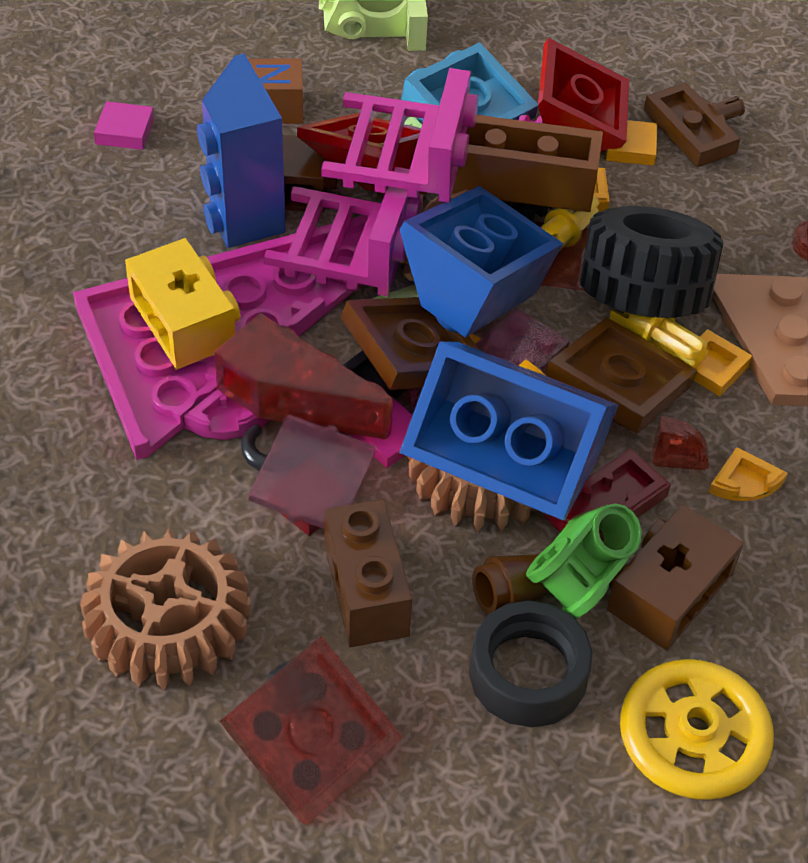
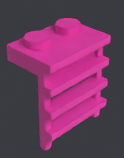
M449 68L440 106L345 92L343 107L361 109L345 164L324 161L321 168L322 176L343 179V187L354 188L356 182L375 184V192L386 193L387 186L407 189V197L417 198L419 191L439 194L440 202L449 203L458 167H464L467 159L469 134H466L468 127L474 128L477 117L479 95L470 94L471 71ZM376 112L392 114L377 169L361 167ZM407 116L423 118L409 174L392 171Z
M395 167L394 172L408 174L410 169ZM294 186L291 192V201L308 204L288 254L267 250L264 255V264L285 268V276L295 278L297 272L300 271L316 275L317 283L326 284L328 278L347 281V289L357 291L359 284L378 287V295L388 297L399 264L404 262L407 256L400 228L405 220L421 213L423 195L418 193L417 198L407 197V189L388 186L382 203ZM323 208L338 210L319 260L304 257ZM353 213L368 216L350 266L334 263Z

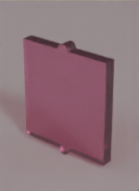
M287 414L249 493L248 501L288 515V520L292 523L302 520L324 529V509L354 503L376 452V446L338 433L337 427L333 425L325 428Z

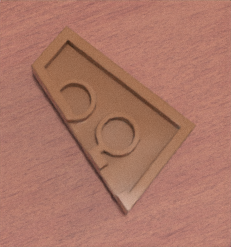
M717 274L712 298L722 313L721 318L727 329L733 332L742 349L752 355L750 368L771 405L808 406V277Z

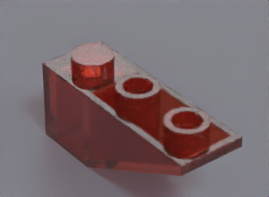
M261 313L214 351L217 390L259 418L386 440L391 435L393 398L381 386L364 380L344 367L333 355L322 353L300 339L291 328L284 325L280 326Z

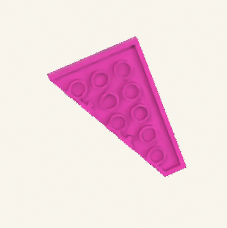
M363 215L351 219L334 263L350 266L368 216ZM332 224L315 228L304 257L319 260ZM295 234L208 256L207 258L215 273L216 283L222 291L229 290L233 294L240 310L241 319L235 322L237 346L177 370L131 300L128 278L73 292L76 310L135 458L140 460L149 457L184 429L183 416L261 353L270 360L356 290L347 289V281L328 278L327 283L322 284L316 282V275L298 271L296 277L292 278L285 276V268L265 265L264 255L266 251L272 250L288 254Z

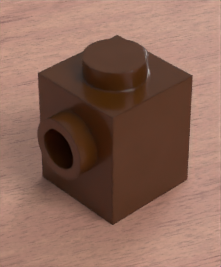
M283 135L285 210L305 211L308 204L291 201V192L294 186L327 193V189H337L338 179L322 176L321 168L323 162L327 160L297 138L296 135Z

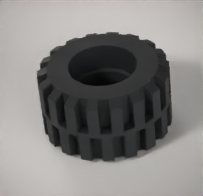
M623 206L597 212L590 219L580 285L584 287V291L588 295L596 298V300L630 314L657 318H677L699 314L711 304L723 240L721 235L712 227L679 212L647 206Z

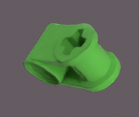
M616 503L577 515L567 523L551 545L536 557L529 566L526 575L533 583L541 582L563 605L562 610L577 619L599 602L608 590L609 583L631 555L637 551L642 535L640 522L633 511L624 505ZM599 528L604 534L605 545L600 539Z

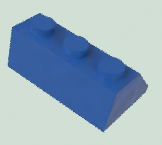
M245 53L235 55L202 99L204 123L197 125L199 144L207 160V164L200 166V174L205 191L210 198V203L203 205L204 216L211 234L220 232L227 248L285 233L282 117Z
M481 186L450 199L449 203L444 202L405 220L400 228V234L421 306L436 316L437 321L444 328L451 332L460 333L465 338L532 297L538 291L564 244Z
M440 341L399 453L548 515L565 520L598 460L619 404L460 342Z

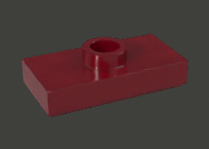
M630 448L588 476L565 520L544 513V518L560 533L575 516L615 503L626 506L638 518L668 497L671 484ZM599 528L600 539L603 542L605 541L604 534Z

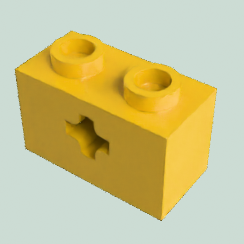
M186 238L125 260L130 298L176 370L237 346L235 322L240 321L241 315L236 299L229 290H221L216 283L215 273L208 258L205 255L198 256Z

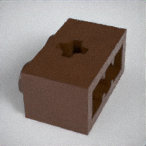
M379 499L324 509V548L349 648L410 637L412 596L385 500Z
M682 504L667 522L659 518L650 527L642 541L640 552L633 559L630 557L609 583V587L612 590L607 611L668 651L734 574L744 542Z

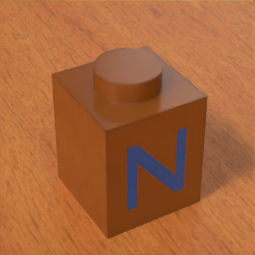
M302 58L248 59L281 115L282 124H303Z

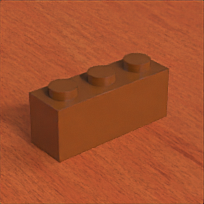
M477 115L474 128L468 127L466 134H469L467 159L464 167H458L452 190L453 194L466 189L470 191L481 186L498 199L504 201L591 212L603 131Z

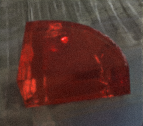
M660 416L652 447V464L659 467L705 471V468L709 469L706 439L690 424L675 418Z

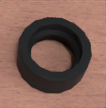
M530 600L506 604L488 614L475 632L469 670L474 694L488 712L509 724L531 728L555 724L573 713L585 696L593 651L586 631L572 615L558 607ZM523 637L540 639L556 647L566 658L568 665L567 674L563 681L553 687L537 690L518 687L502 678L494 668V652L501 644L511 639Z

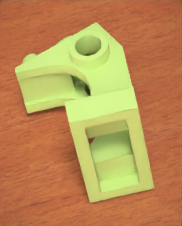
M319 0V9L324 11L325 31L347 39H357L360 37H406L408 51H426L428 23L426 0Z

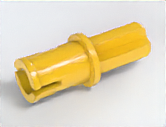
M593 196L591 212L560 208L551 210L545 217L541 228L564 243L560 250L564 247L573 246L580 240L582 231L590 224V219L593 218V215L599 212L597 206L600 202Z
M610 310L609 318L694 368L701 361L705 360L708 355L706 340L676 323L675 318L645 317L626 312L620 314L616 310Z

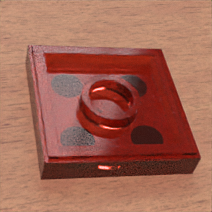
M322 636L312 642L219 720L220 724L293 815L304 825L316 818L403 738Z

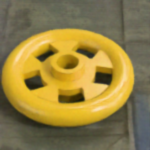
M681 659L657 665L642 674L628 690L621 707V736L626 751L633 763L650 781L662 789L682 797L713 800L739 793L758 779L767 767L772 755L774 729L770 713L763 699L741 676L712 662ZM688 684L694 696L684 697L675 703L671 702L665 690L674 686ZM723 694L736 705L740 712L732 718H728L722 708L711 700ZM646 717H664V730L667 738H649L646 730ZM699 718L708 725V729H695L689 724L688 719ZM730 735L747 744L744 753L737 762L720 753ZM679 751L693 758H703L705 760L703 772H691L675 766L677 752Z

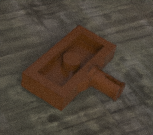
M686 82L646 96L644 111L696 167L736 154L741 138L726 124V120L744 114L745 105L742 99L739 100V96H734L719 103H711L699 96Z

